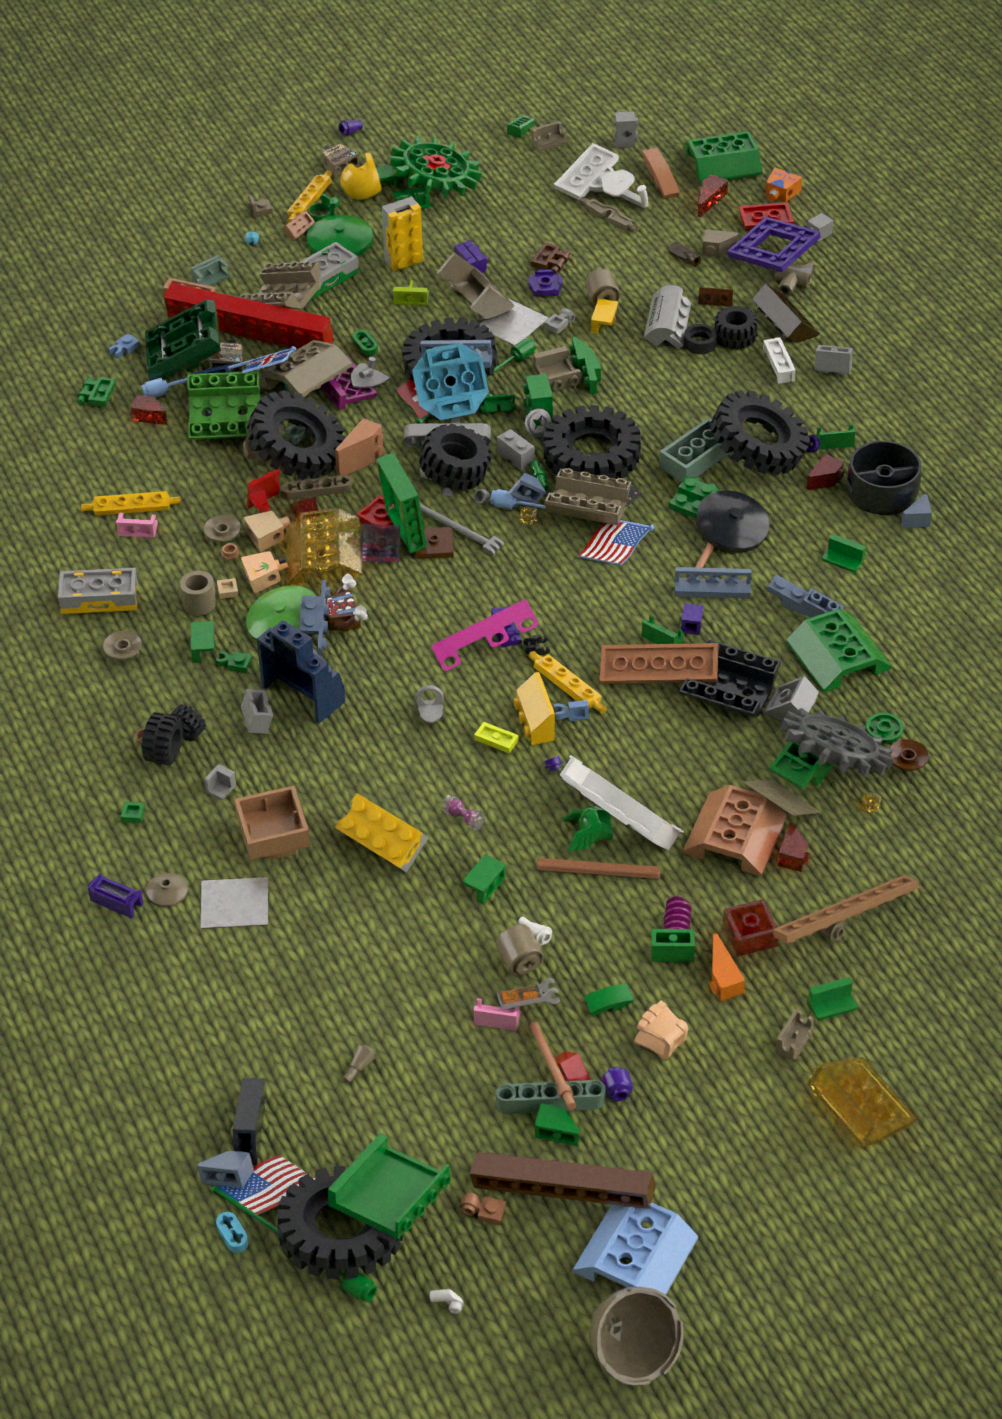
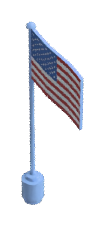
M501 489L493 490L490 498V504L494 505V507L512 510L517 504L546 509L545 505L519 501L518 497L511 495L509 491ZM623 520L620 521L619 526L604 523L577 557L621 566L631 556L639 541L649 531L654 530V525L651 524L649 526Z

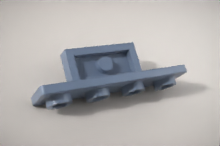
M322 580L321 596H302L299 630L305 634H318L319 656H322L323 650H326L327 639L323 637L324 632L327 633L328 621H325V615L329 614V604H326V598L330 597V587H326V580Z

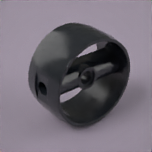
M873 441L860 446L853 453L848 466L847 492L849 498L857 507L873 514L893 515L905 511L916 501L920 490L922 476L920 459L912 449L897 442Z

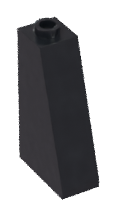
M265 1078L242 1079L233 1124L234 1151L249 1153L252 1165L258 1164L266 1099Z

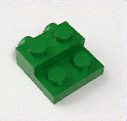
M686 476L678 486V493L669 502V509L696 519V513L701 501L706 496L718 492L719 488L713 483H703L697 477L690 478Z

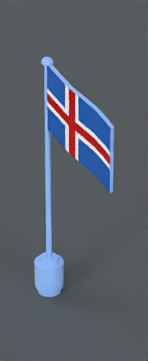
M292 346L291 349L228 367L233 369L247 365L242 373L284 362L288 359L289 354L296 351V348ZM162 378L145 382L144 385H141L145 399L164 396L169 386L187 382L188 378L167 383L166 380L162 381Z

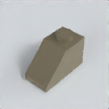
M705 229L702 255L721 256L727 253L738 242V232Z

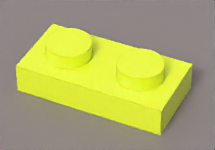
M483 722L474 734V740L510 753L519 741V735Z

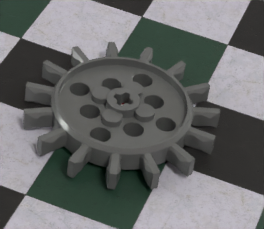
M799 708L797 715L788 711L780 726L781 731L787 732L785 741L800 744L798 750L800 754L811 753L819 758L818 764L831 763L839 766L842 773H846L848 768L856 769L863 777H867L869 770L879 776H883L885 769L890 770L894 758H891L893 750L880 746L883 738L871 737L865 732V726L857 727L846 722L843 716L839 718L826 716L822 710H818L817 714L811 715L803 708Z

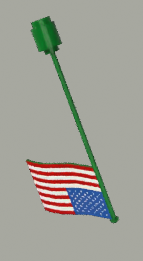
M278 1155L255 1166L253 1173L243 1188L213 1185L211 1191L212 1193H218L278 1234V1228L260 1216L278 1208L281 1197L286 1196V1190L293 1183L299 1186L298 1179L307 1173ZM358 1271L357 1278L346 1279L345 1273L339 1272V1276L342 1277V1289L361 1302L365 1301L368 1303L374 1298L377 1286L374 1285V1281Z

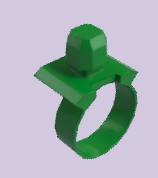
M322 193V203L311 205L308 212L315 222L322 218L335 215L334 208L340 205V199L338 197L329 198ZM318 209L329 210V213L323 216L311 214V212Z

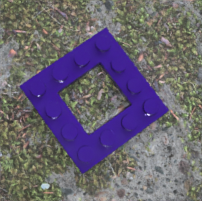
M765 217L733 245L727 253L728 257L783 272L821 238V234L819 231ZM770 235L791 240L778 254L756 248Z

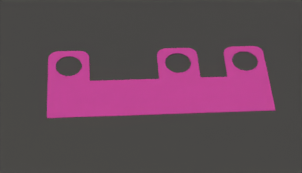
M526 599L431 645L442 669L448 671L461 663L456 650L485 636L491 647H497L509 639L504 629L505 626L516 622L519 630L524 633L537 627L538 621ZM527 618L532 619L533 625L531 627H522L523 620ZM502 633L504 638L501 642L495 643L492 641L493 635ZM451 656L456 658L454 665L446 666L444 664L446 658Z

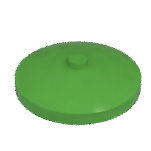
M294 585L278 587L262 595L253 603L246 618L247 629L253 640L257 642V638L269 628L275 627L282 620L299 630L302 596L316 595L305 587Z

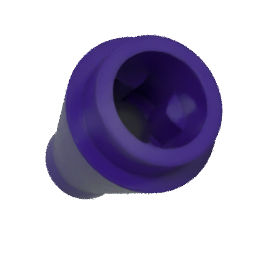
M343 120L339 123L338 128L341 135L348 136L361 130L363 124L361 120Z

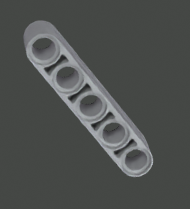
M451 423L474 430L476 434L479 433L482 436L483 440H486L488 445L490 444L491 427L484 423ZM408 424L404 428L403 443L407 447L422 448L427 434L435 427H440L444 424Z

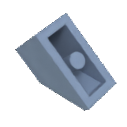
M524 473L510 489L509 493L526 502L536 504L546 491L537 478Z
M237 1151L224 1152L199 1163L197 1166L202 1184L243 1188L254 1171L250 1154Z

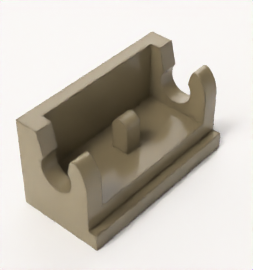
M560 121L532 129V145L538 152L567 144L566 129H562Z
M798 1008L794 1010L776 1039V1054L794 1062L796 1061L814 1032L812 1016L804 1020L802 1018V1010Z

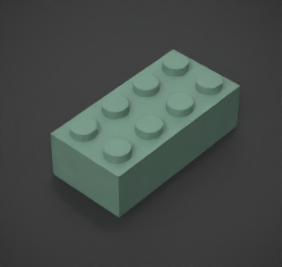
M707 418L660 451L659 468L682 482L686 476L690 478L699 476L731 452L725 453L720 448L722 443H716L713 437L715 433L711 432L712 419Z

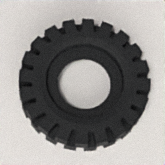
M445 318V324H441L439 319L431 321V328L423 324L418 327L419 332L413 330L409 334V339L406 338L403 342L402 358L404 370L410 381L414 380L412 370L422 356L421 341L491 340L492 364L491 368H484L485 375L491 376L494 372V367L497 366V350L492 331L489 332L487 326H480V322L475 320L468 323L467 318H459L457 323H454L453 318ZM479 346L477 349L487 351V346ZM448 376L445 382L448 385H453L456 379L453 376Z
M741 390L736 391L735 394L731 392L726 395L711 420V432L715 433L713 437L716 443H722L720 448L725 453L733 452L731 458L737 463L741 459L745 460L743 466L750 470L756 465L757 472L766 474L769 470L771 475H779L780 472L785 474L789 473L791 469L794 470L809 444L807 428L802 427L803 421L799 416L792 417L794 414L793 410L789 407L781 409L782 402L775 399L771 403L769 402L770 396L761 393L759 398L755 391H747L745 394ZM744 420L753 424H757V422L762 424L763 428L771 434L775 433L777 442L770 445L753 438L744 430Z
M280 391L279 395L276 392L269 393L267 397L264 396L259 400L247 422L248 440H252L250 445L254 451H260L258 456L264 462L272 459L270 466L275 470L279 469L280 466H284L283 474L292 476L294 471H296L297 478L306 479L308 475L311 479L319 478L320 474L325 476L335 467V449L346 438L345 435H342L344 432L342 425L336 424L338 421L337 417L333 413L326 415L327 407L321 404L316 408L314 406L315 399L308 396L304 402L303 395L296 392L293 393L292 397L289 391ZM284 420H288V423L296 426L301 424L306 428V432L315 437V443L308 448H299L288 443L279 433V424Z
M591 405L590 411H586L585 406L576 407V414L571 409L562 412V416L557 414L553 417L552 423L549 422L545 427L543 436L544 459H546L549 469L553 468V473L556 475L560 469L569 468L576 472H589L597 476L606 475L613 479H616V476L624 478L628 475V471L632 472L636 468V463H639L640 429L638 426H635V421L631 417L626 419L625 413L618 411L614 414V408L605 406L604 410L599 412V405ZM596 434L606 437L611 442L612 448L604 455L601 452L590 453V456L583 455V452L574 449L572 445L582 435Z
M334 1166V1176H330L326 1168L315 1170V1180L309 1174L302 1176L298 1179L299 1186L292 1183L286 1190V1196L281 1197L279 1210H277L278 1239L284 1255L287 1259L293 1258V1265L300 1270L308 1265V1274L317 1277L326 1268V1279L338 1280L340 1270L345 1271L346 1279L357 1278L358 1267L363 1270L365 1275L376 1271V1262L384 1266L391 1261V1254L396 1255L401 1247L400 1241H403L404 1237L403 1233L397 1239L368 1224H365L362 1231L355 1236L345 1239L327 1237L317 1229L315 1224L316 1216L324 1207L325 1210L333 1208L328 1203V1189L343 1174L345 1166Z

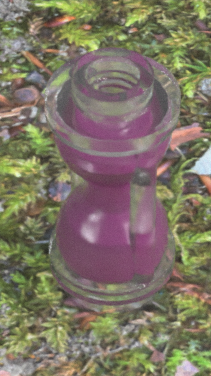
M448 795L443 800L441 808L447 815L463 817L466 825L472 830L480 829L484 825V813L476 809L467 810L464 807V803L457 796Z

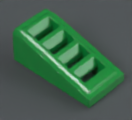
M521 115L507 124V134L522 138L536 122V119Z

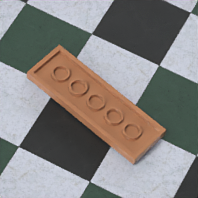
M718 643L602 645L600 683H684L686 678L702 683L717 682L719 646Z

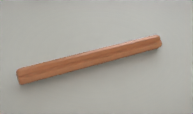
M538 858L537 869L544 871L660 878L659 866Z

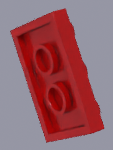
M787 202L739 206V214L745 231L752 230L765 217L794 224Z

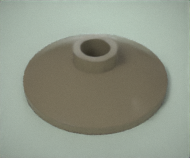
M228 515L212 517L204 525L206 537L216 542L230 541L237 537L241 531L240 522Z
M131 631L115 632L109 635L103 643L105 654L116 660L132 658L142 648L141 638Z
M174 873L157 875L150 880L146 887L148 899L153 904L162 907H169L180 903L188 893V885L185 879Z

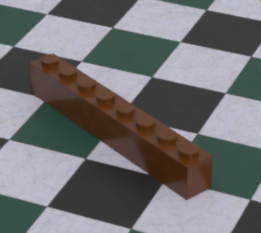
M477 1152L469 1173L474 1188L650 1209L656 1188L653 1172L644 1170L637 1171L603 1167L601 1165H585L576 1162L568 1163L534 1157L525 1158L491 1152Z

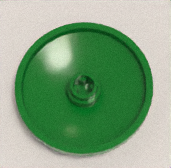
M333 215L318 220L309 228L307 244L309 249L315 254L337 242L358 257L371 247L373 232L369 224L358 217Z

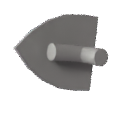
M369 357L368 365L361 363L353 370L351 383L354 388H369L385 383L390 377L375 370L376 359Z

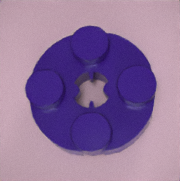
M539 270L535 272L534 276L529 277V289L535 297L557 296L562 288V277L559 274L558 276L555 275L552 270Z

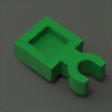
M219 651V658H216L217 666H228V670L247 673L252 662L251 654L233 651L232 655L225 651Z

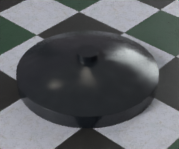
M725 490L714 492L701 501L696 513V525L702 537L716 548L727 552L743 553L756 549L764 542L769 531V518L764 508L752 497L740 492Z

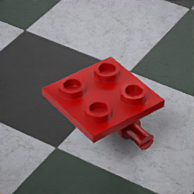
M279 469L268 472L265 476L248 483V509L256 506L259 513L270 511L267 499L279 494Z

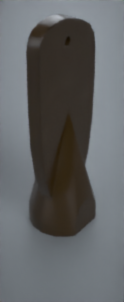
M679 242L672 243L668 248L671 254L688 261L693 267L701 263V256L694 254Z

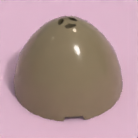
M647 1287L625 1288L605 1298L597 1307L591 1319L589 1329L592 1351L601 1367L613 1378L630 1385L651 1383L650 1381L660 1375H665L676 1362L683 1343V1322L679 1318L675 1303L664 1293ZM615 1317L617 1321L612 1322L611 1318Z

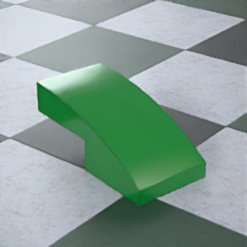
M627 983L605 987L584 996L593 1017L612 1007L617 1011L635 1002Z

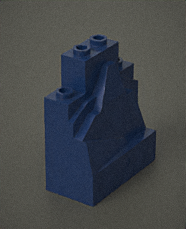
M282 620L275 627L269 628L257 638L262 688L266 689L275 680L280 679L314 701L316 722L318 724L345 703V689L340 673L334 671L313 648L310 636Z

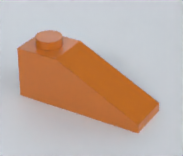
M716 933L713 934L712 982H710V988L713 994H717L720 1001H724L744 994L745 979Z

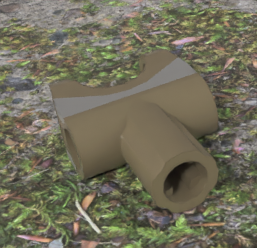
M809 262L803 266L791 264L783 272L775 271L774 279L781 281L778 291L788 297L791 296L796 285L807 288L813 276L814 263Z

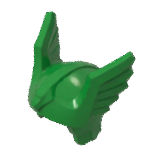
M592 806L582 810H572L563 817L565 822H579V831L575 832L567 848L569 852L585 850L588 846L599 840L613 839L614 827L611 826V814L603 808Z

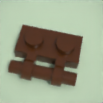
M545 242L531 260V266L541 270H547L548 267H551V270L556 274L563 268V264L569 260L571 253L568 250L561 252L559 246Z

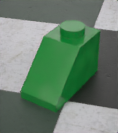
M541 1103L535 1122V1138L579 1147L580 1130L562 1107L553 1104Z

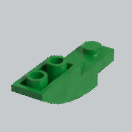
M572 337L569 351L570 355H572L573 366L580 369L582 376H586L584 378L585 387L589 388L590 394H597V382H601L600 363L593 351L577 337Z

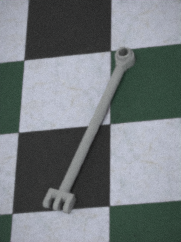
M420 504L423 514L448 527H452L457 532L484 545L483 552L490 556H493L504 545V542L495 536L488 540Z

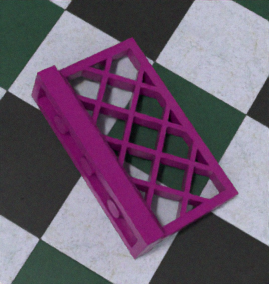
M353 362V366L348 368L347 371L353 372V370L356 368ZM347 372L338 374V377H334L332 381L321 385L322 390L338 410L345 409L347 403L377 397V392L373 387L357 388L358 390L350 389L349 387H353L351 373Z

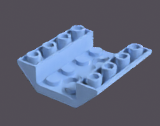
M652 1202L650 1209L611 1205L573 1268V1272L593 1282L597 1275L600 1274L628 1288H653L666 1295L698 1240V1236L678 1214ZM642 1222H650L653 1226L651 1228H643L640 1224ZM627 1257L632 1262L630 1264H622L619 1260Z

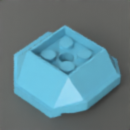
M462 343L427 349L412 370L419 406L439 420L476 413L489 392L482 356ZM448 376L455 377L456 382L453 385H448L445 382Z

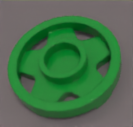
M877 713L867 720L866 732L871 737L883 738L882 743L892 744L902 736L903 723L893 714Z

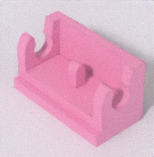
M119 513L116 521L118 536L155 538L158 521L155 520L156 515H152L151 520L125 519L123 518V513Z
M477 998V1006L474 1007V1025L517 1031L521 1014L520 1006L515 1007V1009H501V1007L482 1005V999Z

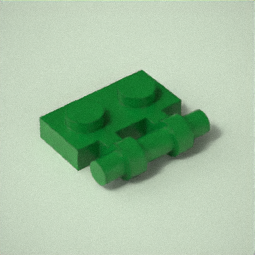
M88 377L82 385L83 389L78 394L77 403L83 405L88 400L89 405L106 407L116 386V380L98 377L97 381H94L92 377Z

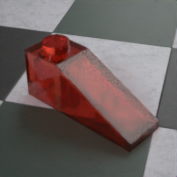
M714 174L703 180L698 203V217L701 218L727 195L728 180Z

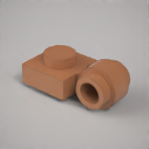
M466 1193L462 1197L460 1208L464 1215L472 1216L474 1213H479V1221L500 1225L506 1208V1201L484 1196L481 1203L478 1195Z

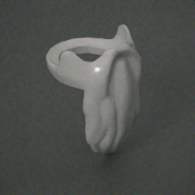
M426 685L421 687L416 693L415 701L418 705V711L421 718L427 723H435L443 714L442 703L444 695L438 687ZM432 690L436 692L437 698L424 701L421 698V694L424 691Z

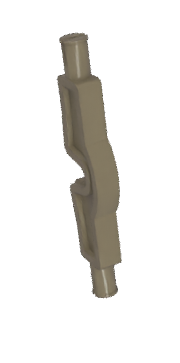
M583 196L580 198L579 202L586 206V210L599 218L609 215L608 221L610 224L623 230L630 229L635 233L638 232L639 226L634 225L632 219L621 214L617 208L604 205L595 199L588 200Z

